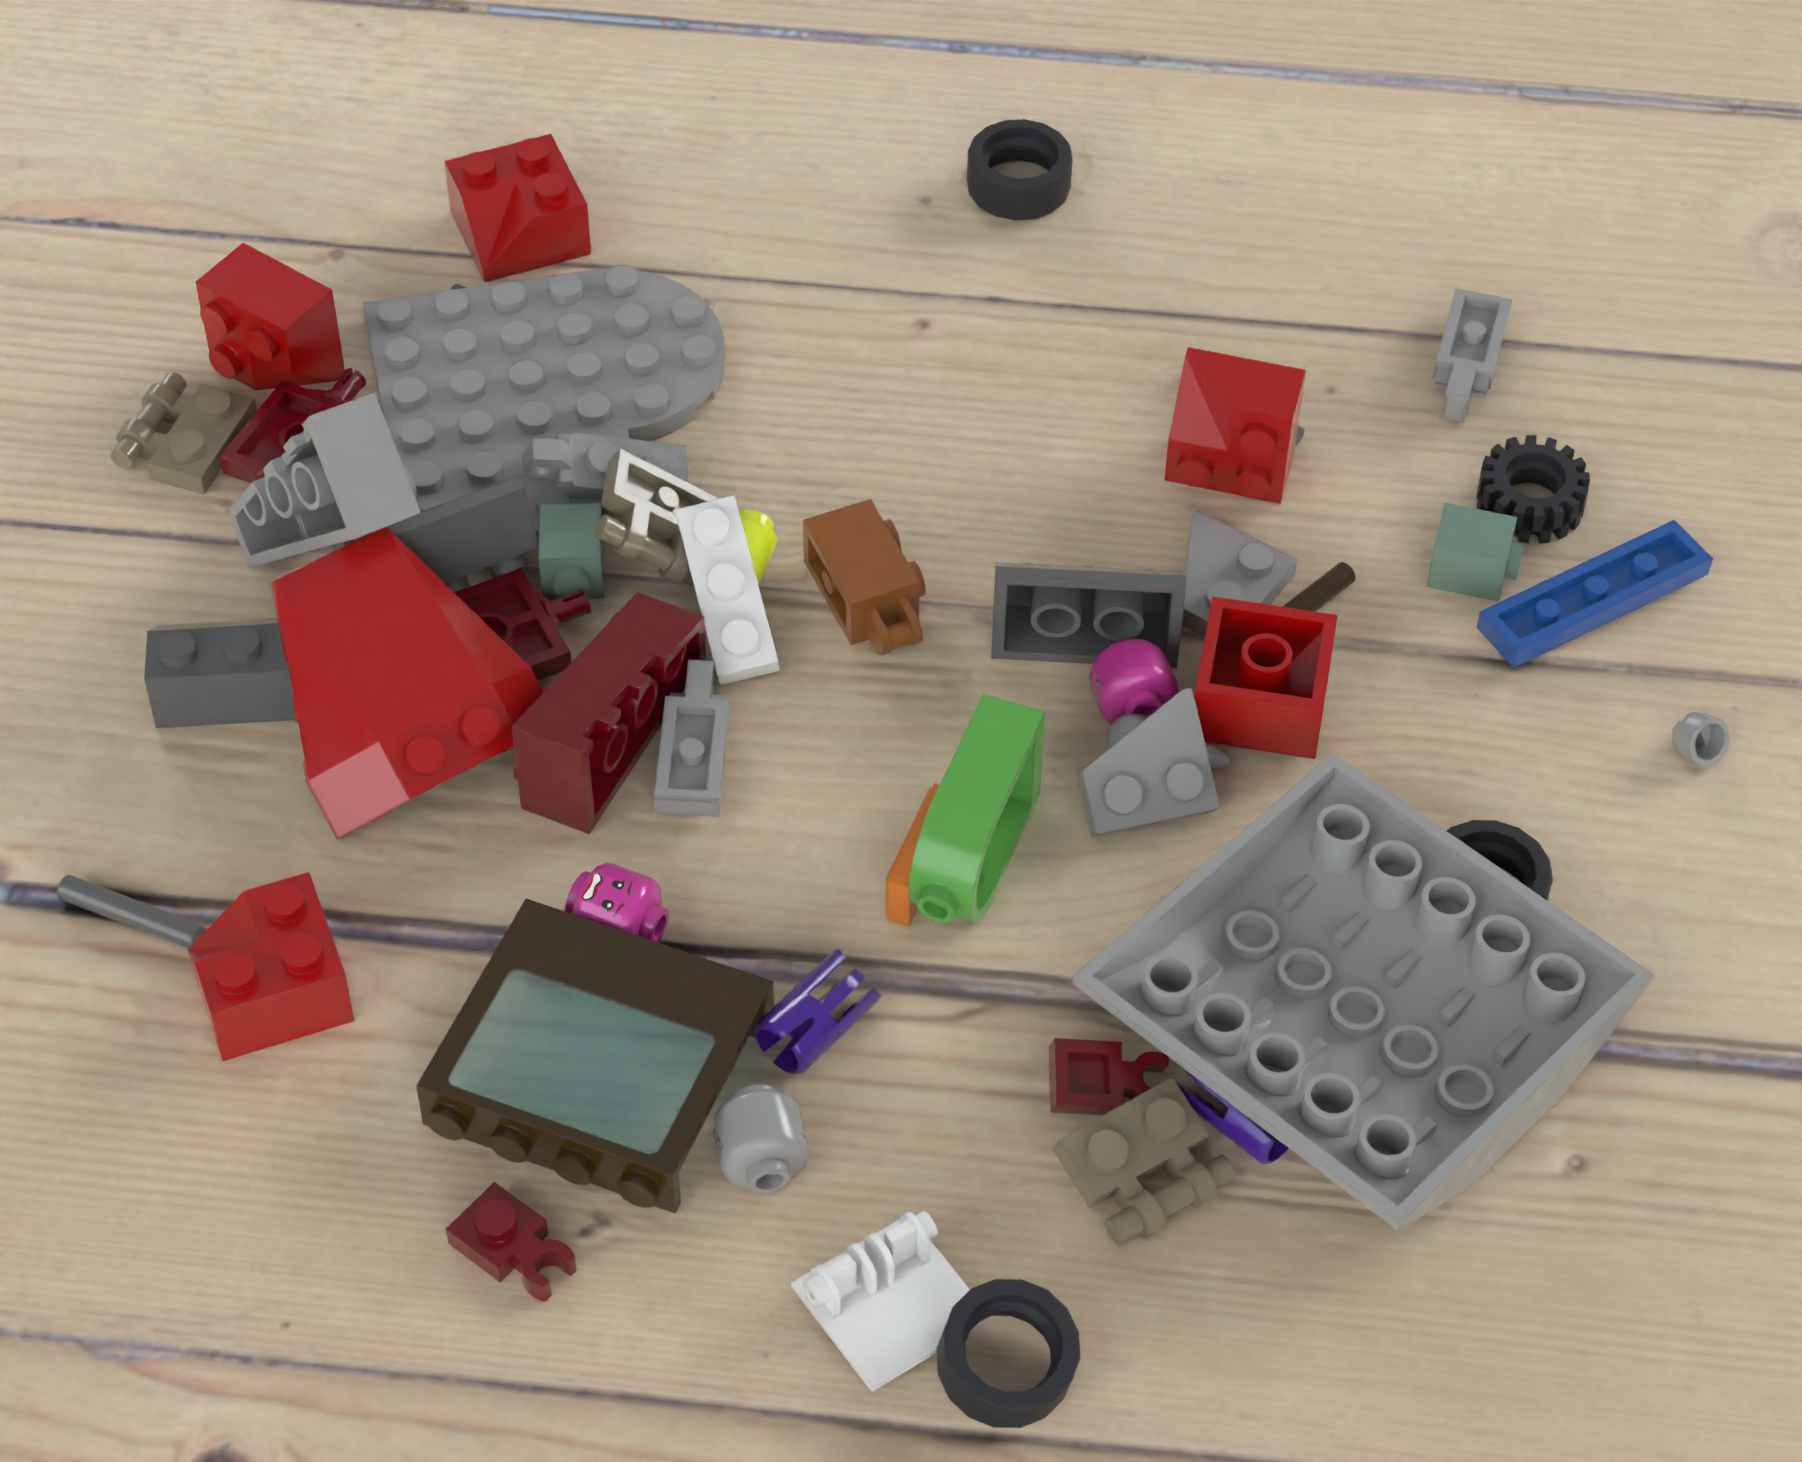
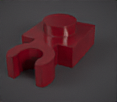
M1054 1038L1049 1045L1050 1113L1104 1115L1124 1104V1097L1132 1100L1150 1090L1151 1088L1144 1081L1143 1073L1163 1072L1169 1065V1057L1164 1053L1151 1051L1141 1054L1135 1061H1122V1042Z
M493 1182L446 1228L449 1245L499 1282L513 1269L517 1270L522 1274L526 1291L532 1297L541 1301H547L552 1296L550 1281L544 1275L538 1273L542 1268L556 1266L569 1276H572L577 1271L575 1255L568 1245L558 1240H544L548 1236L547 1220L496 1182Z

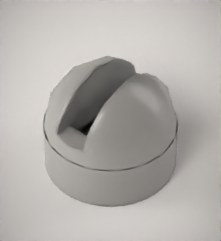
M1703 712L1687 714L1682 721L1676 723L1672 730V743L1677 753L1685 760L1704 767L1718 762L1725 754L1729 744L1730 734L1727 724L1722 719ZM1695 742L1699 745V747L1696 748V749H1695Z

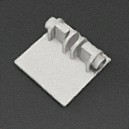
M925 1211L917 1215L911 1212L904 1213L900 1216L899 1220L876 1233H870L865 1236L863 1241L858 1244L853 1243L847 1247L846 1251L822 1265L818 1264L812 1267L810 1272L791 1282L793 1290L871 1392L937 1353V1346L952 1307L970 1290L932 1243L931 1239L938 1236V1231L934 1221ZM991 1316L982 1319L970 1332L990 1321Z

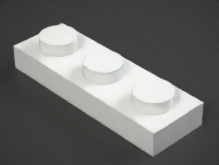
M735 495L676 509L675 514L700 612L704 616L705 632L719 686L780 671L779 661Z

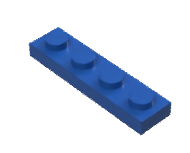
M1672 520L1480 611L1476 628L1515 668L1707 576L1713 558L1675 520Z

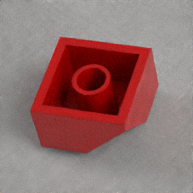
M552 134L528 138L520 142L481 152H473L444 161L450 212L484 283L591 255L588 205Z
M245 243L240 244L195 282L201 309L200 316L204 324L209 349V360L212 367L223 377L235 379L257 391L275 389L282 380L301 386L335 382L343 375L345 367L332 289Z
M1188 347L1168 439L1164 481L1281 504L1295 453L1306 370Z
M1212 596L1194 694L1204 741L1213 744L1316 759L1338 615Z
M310 872L244 890L188 949L189 958L222 1061L354 1022L346 974Z

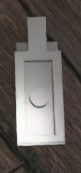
M1458 288L1455 289L1433 378H1435L1434 387L1446 389V399L1441 418L1464 423L1471 395L1486 397L1487 389H1491L1510 315L1512 299Z
M571 432V434L557 433V437L554 439L532 438L525 451L522 452L523 476L556 479V486L567 490V497L602 501L608 461L620 448L688 482L686 445Z
M688 660L685 693L670 692V696H665L654 791L655 814L719 817L729 724V699H727V695L714 694V661Z

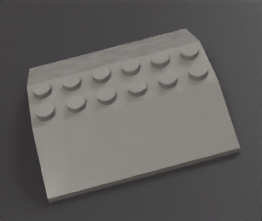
M1332 753L1073 976L1072 984L1399 1231L1475 1185L1558 1103L1651 984L1654 974Z

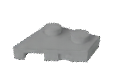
M1196 510L1191 520L1182 625L1205 636L1212 596L1271 605L1295 576L1297 558Z
M1192 688L1183 689L1157 711L1077 774L1091 837L1213 812L1220 808Z

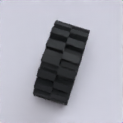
M1526 435L1523 445H1520L1516 436L1506 439L1505 449L1499 444L1495 445L1491 449L1490 457L1485 456L1482 462L1476 499H1478L1477 509L1517 517L1514 531L1520 533L1518 542L1528 544L1530 535H1537L1539 544L1550 543L1552 532L1560 540L1568 535L1569 528L1575 530L1580 523L1581 517H1583L1590 483V474L1585 472L1586 463L1582 457L1573 460L1574 449L1566 445L1561 451L1556 450L1557 440L1547 437L1545 445L1536 444L1537 435ZM1519 483H1534L1549 489L1554 495L1544 498L1528 497L1518 493L1511 486Z

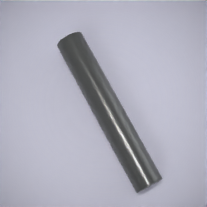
M66 875L58 886L57 897L60 900L188 949L206 931L203 925L72 875Z

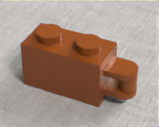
M871 499L804 519V563L849 643L854 645L870 640L875 651L880 656L901 647L922 643L923 633L919 621V598L925 596V582L918 564L915 561L908 562L903 555L900 538L893 522L890 519L883 521Z

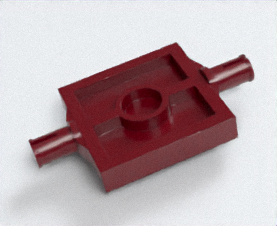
M347 368L336 384L328 390L307 389L282 380L219 456L222 472L248 483L262 479L265 476L264 467L271 460L281 457L286 452L283 446L292 436L304 431L302 424L309 416L352 401L359 391L365 387V377L359 371L355 370L353 373L352 368Z
M521 568L454 592L531 667L537 680L564 671L572 662L571 651L559 633L558 624L591 613L590 602L582 588L576 592L549 601L532 588Z

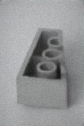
M375 392L309 416L302 424L304 431L292 436L283 446L286 452L281 457L271 460L263 469L265 476L252 482L227 510L249 568L356 539L421 513L415 499L417 494L415 481L409 470L402 465Z

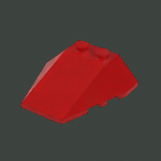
M388 527L367 534L271 582L285 663L288 662L294 696L292 706L295 723L298 722L302 741L305 759L302 763L305 780L336 839L393 811L402 804L486 760L514 748L512 726L544 692L531 667Z

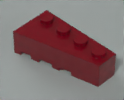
M637 592L611 618L610 622L512 726L516 761L514 778L518 780L521 809L590 835L661 727L665 696H670V692H684L688 660H705L704 616Z

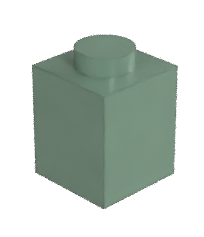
M601 503L540 504L538 559L542 595L547 600L557 599L576 592L581 588L588 599L604 598V541L594 536L595 527L602 517Z
M1444 503L1427 587L1499 602L1504 577L1517 579L1524 547L1522 543L1512 542L1517 517Z

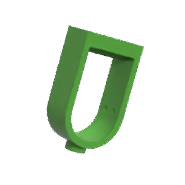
M982 695L931 802L916 845L909 880V899L912 904L917 905L918 910L926 918L939 923H948L954 917L977 923L985 915L1040 795L1045 711L990 695Z

